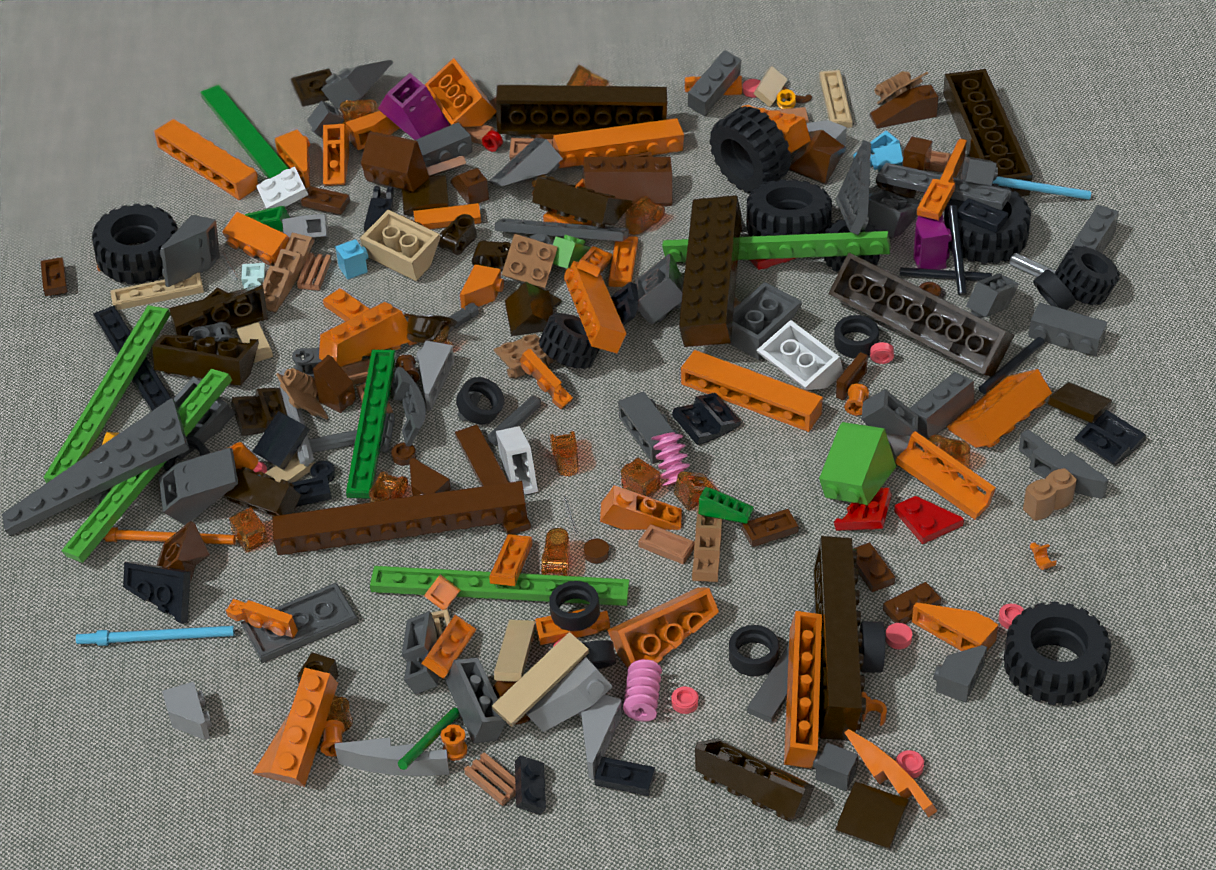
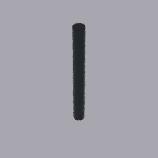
M951 205L948 206L957 293L958 295H966L957 206Z
M900 267V276L956 280L954 270ZM964 271L965 280L980 281L992 276V273Z
M1037 337L981 384L979 391L982 394H986L1044 345V339Z

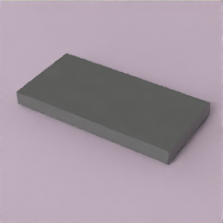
M336 582L273 608L293 616L298 630L294 638L286 635L278 636L271 630L263 627H253L249 622L246 623L245 621H242L241 625L260 662L264 663L358 623V619Z

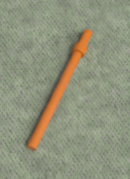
M112 527L103 539L106 542H117L118 540L165 542L176 532L119 530L118 527ZM200 533L204 544L235 545L236 543L235 535Z

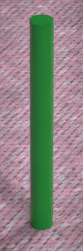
M454 707L443 716L398 761V767L406 770L441 735V731L460 716L459 710Z

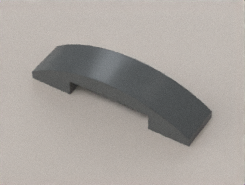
M397 367L392 378L390 390L393 400L402 401L407 418L402 428V433L406 446L411 447L425 420V403L418 386L403 368Z

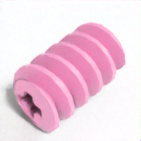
M671 432L651 438L652 440L659 441L653 446L654 450L662 451L656 455V459L664 460V462L658 465L659 469L666 470L660 475L661 479L669 480L663 486L687 481L692 476V473L684 472L690 466V463H682V460L688 455L679 452L685 447V444L677 443L683 437V434Z
M638 660L628 667L623 710L629 718L636 721L648 722L654 720L657 715L656 709L658 706L657 700L659 698L658 692L660 690L659 683L661 682L660 674H662V669L654 661Z

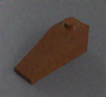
M931 84L911 88L870 112V118L878 129L937 117L938 95Z

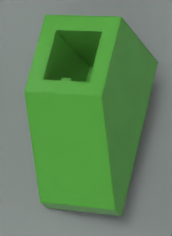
M564 235V238L555 237L553 246L558 248L553 264L568 269L573 261L579 262L591 247L585 245V240Z

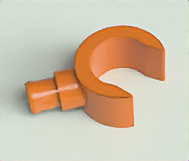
M1033 542L1030 544V549L1034 553L1037 566L1041 570L1055 566L1057 560L1051 562L1047 555V548L1050 545L1040 546Z
M861 692V696L866 698L865 714H862V721L864 722L868 712L877 711L881 714L880 726H882L887 716L886 705L880 700L871 699L867 696L866 692Z

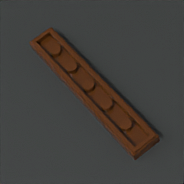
M478 425L455 431V438L481 486L509 483ZM529 519L501 523L507 535H514L531 529Z

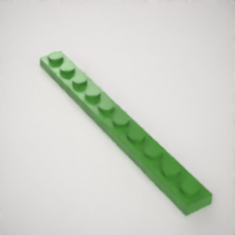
M888 231L859 232L858 235L854 233L740 237L738 260L847 256L848 253L856 256L890 254L891 247ZM688 239L663 240L662 248L665 256L670 253L675 262H686Z
M149 305L146 307L43 477L46 483L88 455L169 319V309Z
M211 369L178 408L186 436L231 383L232 379L228 373ZM166 461L115 485L61 550L63 554L68 558L83 563Z
M374 566L370 582L371 592L425 595L441 574L461 590L456 597L549 602L552 591L560 584L568 581H582L595 588L599 596V604L627 606L630 587L629 579L520 574L516 585L508 586L490 584L489 576L491 572ZM571 599L564 602L590 604L582 599Z

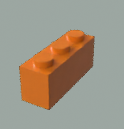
M239 212L235 213L222 231L229 246L234 249H243L247 255L251 257L257 256L267 265H275L280 250L285 249L289 241L288 235Z

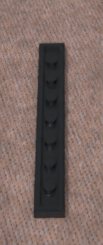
M111 306L93 313V316L117 356L131 332L116 307ZM145 357L132 382L150 412L171 399V396L147 357Z

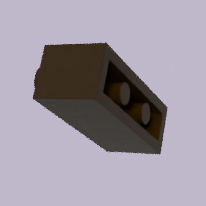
M242 467L241 470L236 468L238 484L223 495L225 499L231 503L270 516L293 513L301 497V494L293 489L294 484L284 479L277 482L272 476L261 473L260 476L256 475L253 470Z

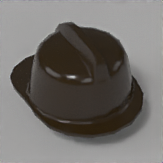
M404 314L408 319V340L422 344L425 341H434L442 327H452L457 324L456 320L445 316Z

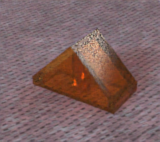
M578 64L567 85L606 86L609 84V81L598 73Z
M681 471L677 476L673 493L689 511L698 506L700 495L705 487L715 490L717 488L705 474Z

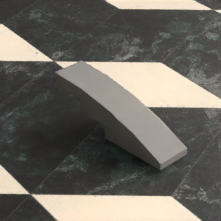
M390 737L335 743L338 764L388 775H450L446 749L423 752L406 770H402L398 767V761L415 744L392 746Z

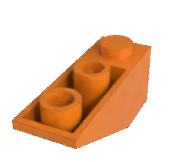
M381 111L345 122L349 132V141L357 150L365 148L368 133L371 131L391 135L400 129Z
M614 485L601 502L600 522L619 529L647 530L650 524L664 530L681 529V508Z

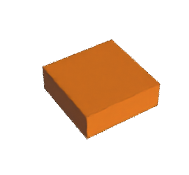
M440 574L424 597L441 610H445L461 590Z

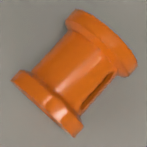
M852 384L848 388L849 399L845 403L844 408L847 413L859 416L862 415L863 402L869 396V389L863 384Z
M328 720L325 723L322 732L321 752L326 756H337L335 743H343L342 734L345 732V726L341 721Z
M455 724L448 725L441 731V741L444 743L443 750H447L448 759L452 761L464 758L468 751L467 744L464 742L466 737L465 730Z

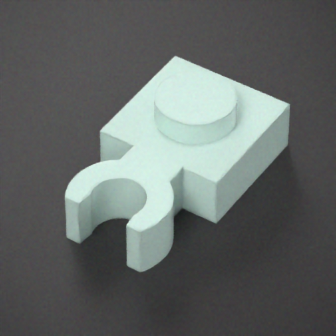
M265 263L242 264L241 280L244 289L262 285L266 277Z

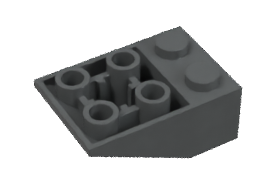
M191 215L161 247L162 274L165 277L166 287L184 281L196 273L210 269L220 258L216 219Z
M229 447L177 463L160 476L159 483L163 513L186 525L189 521L197 518L210 505L216 503L225 493L232 490L238 484L233 449Z

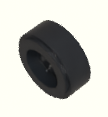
M318 461L310 469L312 478L327 475L328 483L333 481L336 476L335 467L329 461Z

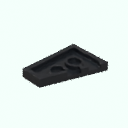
M133 561L124 562L123 588L142 600L150 601L158 606L157 609L161 612L174 616V620L180 624L188 623L191 571Z

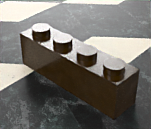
M537 177L532 203L540 205L539 209L552 212V209L557 210V215L565 217L574 215V220L587 223V220L593 221V226L605 228V225H615L633 202L629 199L615 198L614 195L595 192L592 189L576 187L574 184L545 177Z
M256 285L169 308L175 334L180 336H189V331L194 327L216 324L218 322H227L233 329L268 320L263 285Z
M162 335L152 345L154 370L163 371L167 374L185 375L188 378L194 376L203 379L211 369L229 374L232 379L229 385L241 386L251 375L259 339H250V343H241L239 338H229L228 342L215 341V337L194 340L193 336Z
M719 738L696 743L695 771L703 774L704 780L712 784L721 783L727 787L729 793L736 796L744 795L752 799L751 803L763 809L768 807L776 811L775 815L783 820L791 821L803 817L814 790V785Z

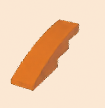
M849 729L844 732L879 785L889 779L901 797L907 799L913 795L928 817L937 812L935 806L916 781L894 759Z

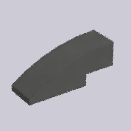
M430 611L410 618L406 623L401 655L407 662L404 681L414 694L438 686L439 676L421 664L437 641L434 620Z

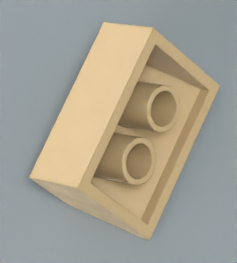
M387 210L360 237L362 246L367 250L368 258L417 281L431 266L440 240V234Z

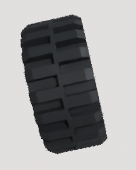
M739 107L714 124L709 139V144L712 146L710 150L715 157L714 161L720 167L721 173L728 178L727 180L731 184H735L739 190L743 189L744 192L751 193L761 184L779 181L787 175L790 168L791 152L788 150V142L784 139V134L782 130L778 129L776 122L769 119V115L766 113H761L757 108Z
M796 179L770 181L767 184L759 185L747 198L746 229L750 237L825 234L826 228H829L832 221L831 197L823 188L821 189L816 184L812 185L808 181L801 182Z
M992 183V186H993V187H998V188L1007 189V190H1010V191H1011V189L1008 188V187H1006V186H1004V188H1003V187H999V184H993V183ZM1011 191V197L1002 209V211L1008 213V220L997 233L958 218L963 258H967L972 263L976 261L986 265L991 262L999 264L1002 260L1004 262L1010 260L1014 253H1021L1027 245L1031 210L1019 193ZM950 198L944 209V224L946 228L950 229L948 206L956 205L958 210L965 201ZM951 241L948 242V248L953 252Z
M140 203L133 204V206L123 205L119 209L114 208L110 210L108 215L104 214L100 218L92 232V242L98 268L104 275L110 279L114 278L116 282L120 283L124 281L127 284L134 285V283L145 284L147 281L152 280L154 282L158 280L160 276H163V261L160 256V250L178 230L176 221L169 213L164 212L163 209L159 207L153 208L149 204H145V206L140 205ZM137 242H146L140 245H129Z
M1051 601L1048 605H1045L1044 602L1036 604L1033 609L1028 607L1012 620V625L1008 628L1003 659L1005 662V672L1009 675L1011 683L1015 687L1019 686L1021 693L1025 696L1031 695L1032 699L1037 702L1042 700L1048 702L1047 705L1054 706L1056 703H1062L1065 706L1071 705L1072 701L1082 702L1087 699V695L1091 697L1098 692V688L1105 681L1111 655V640L1108 637L1106 628L1103 625L1100 626V621L1094 615L1089 616V612L1083 608H1074V604L1066 603V605H1061L1059 602ZM1047 645L1061 646L1071 650L1078 658L1065 662L1054 661L1042 656L1035 649Z

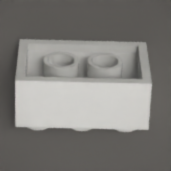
M791 320L757 349V353L805 390L828 388L844 372L840 356Z

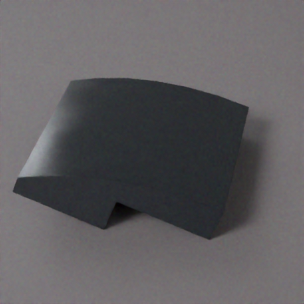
M632 282L626 284L611 297L623 326L635 317L638 309L637 284Z
M716 393L696 396L694 404L676 407L672 412V417L697 445L717 439L741 424L738 417Z
M1106 409L1094 423L1089 422L1074 439L1115 466L1132 454L1146 440V434Z
M278 411L252 452L269 463L285 470L310 429Z

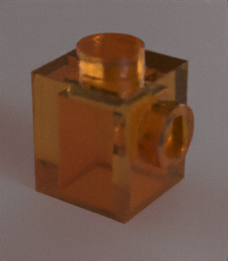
M637 457L631 463L626 464L621 470L622 488L650 497L660 489V472Z
M251 507L229 517L232 535L236 536L237 542L245 553L268 543L265 526Z

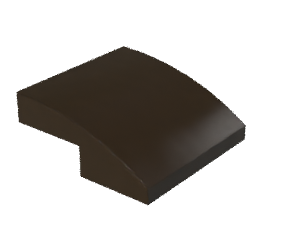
M446 175L429 176L430 178L414 191L402 189L403 215H414V211L448 207Z
M280 388L256 389L255 396L232 397L231 406L236 412L235 418L241 436L265 432L278 411L287 415Z
M855 781L835 831L836 833L890 851L898 827H901L909 799Z

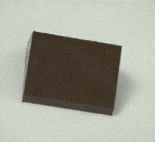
M528 282L523 283L505 300L511 336L543 332L549 317L554 314L550 294Z

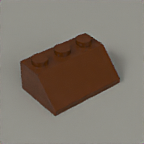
M372 131L368 133L361 160V166L367 181L414 191L430 178L418 141Z

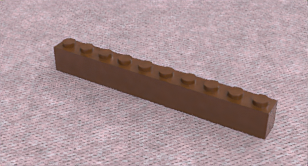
M522 481L272 516L273 541L277 555H290L299 552L528 520Z

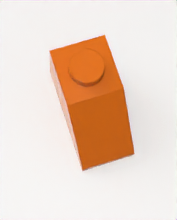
M474 265L460 293L461 309H465V306L470 303L480 307L495 301L498 293L502 292L504 288V279H501V269Z

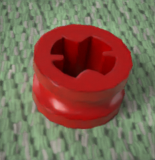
M490 130L482 137V144L487 150L495 152L502 146L503 139L498 132Z

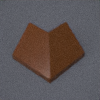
M824 130L809 132L811 141L798 149L789 170L826 185L846 147Z
M189 521L164 542L156 566L191 571L190 583L196 565L210 555L194 522Z

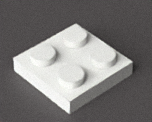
M295 166L257 185L266 209L279 206L286 207L308 196V192Z

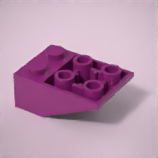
M411 73L406 75L385 95L378 108L414 140L450 126L427 87Z
M941 215L939 220L922 216L917 218L913 259L917 268L946 269V262L950 257L948 242H951V232L949 228L945 227L943 215Z

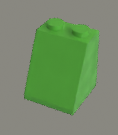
M842 422L839 425L819 477L825 498L865 505L871 502L896 468L885 428Z

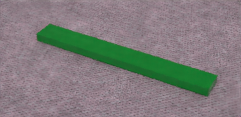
M219 84L200 91L201 98L268 179L289 169Z
M372 350L346 488L347 498H372L396 360L395 350Z

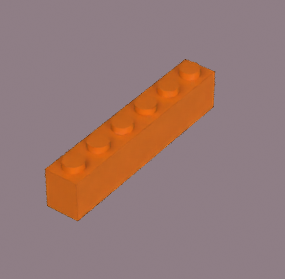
M677 118L553 135V147L563 158L559 162V168L583 165L584 157H621L650 151L652 155L683 151L684 133Z
M172 119L154 130L158 148L238 200H241L257 189L258 174L254 168L245 165L241 160L220 149L213 142L206 140L199 133L189 129L185 124Z
M573 261L571 267L565 272L564 280L592 347L618 353L627 333L601 274L596 277L578 269L577 265L579 262Z
M694 350L681 367L682 385L706 394L716 393L722 400L810 432L822 414V396L700 351Z
M795 611L790 626L784 765L812 768L818 751L822 614Z

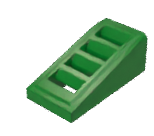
M284 206L245 214L280 232H283L282 219L290 218Z
M709 487L704 488L699 498L698 514L746 524L754 512L753 506Z

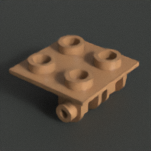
M902 71L878 84L874 91L876 95L881 97V100L877 104L883 101L887 103L907 90L923 82L922 78L928 72L911 80V74L908 71Z
M514 234L501 276L524 283L528 282L545 289L558 247Z
M536 334L526 335L520 340L507 342L493 349L509 367L507 369L509 378L514 377L516 379L525 375L520 359L522 354L528 349H531L547 367L553 362V359L540 348V338Z
M294 368L287 369L284 376L279 373L276 374L281 383L280 387L289 396V402L297 409L303 408L315 417L318 415L328 419L327 414L316 397L318 394L314 377Z

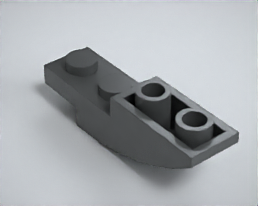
M1029 429L1021 433L1019 451L1031 460L1030 470L1046 479L1051 472L1065 468L1077 479L1075 493L1100 499L1106 496L1108 479L1088 465L1082 458H1079L1073 452L1063 456L1057 449L1051 447L1040 436L1035 435Z

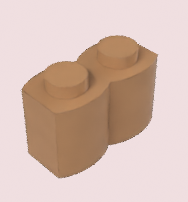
M1063 468L1051 472L1046 479L1032 482L1025 491L1023 510L1036 521L1047 518L1054 510L1067 507L1074 499L1077 479L1068 470Z

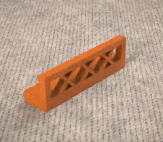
M916 431L911 434L907 448L897 456L895 461L898 466L974 520L990 506L996 487ZM916 443L922 446L925 452L916 447ZM937 458L942 460L945 466L939 463ZM957 472H959L960 474H962L965 480H963L962 478H960V477L958 476ZM977 486L986 491V495L980 492Z

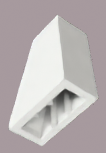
M518 426L496 431L499 454L508 481H522L524 495L538 492L531 447L521 428Z

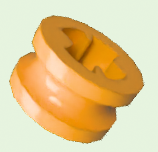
M789 89L781 90L777 95L778 107L780 109L794 108L796 105L795 93Z

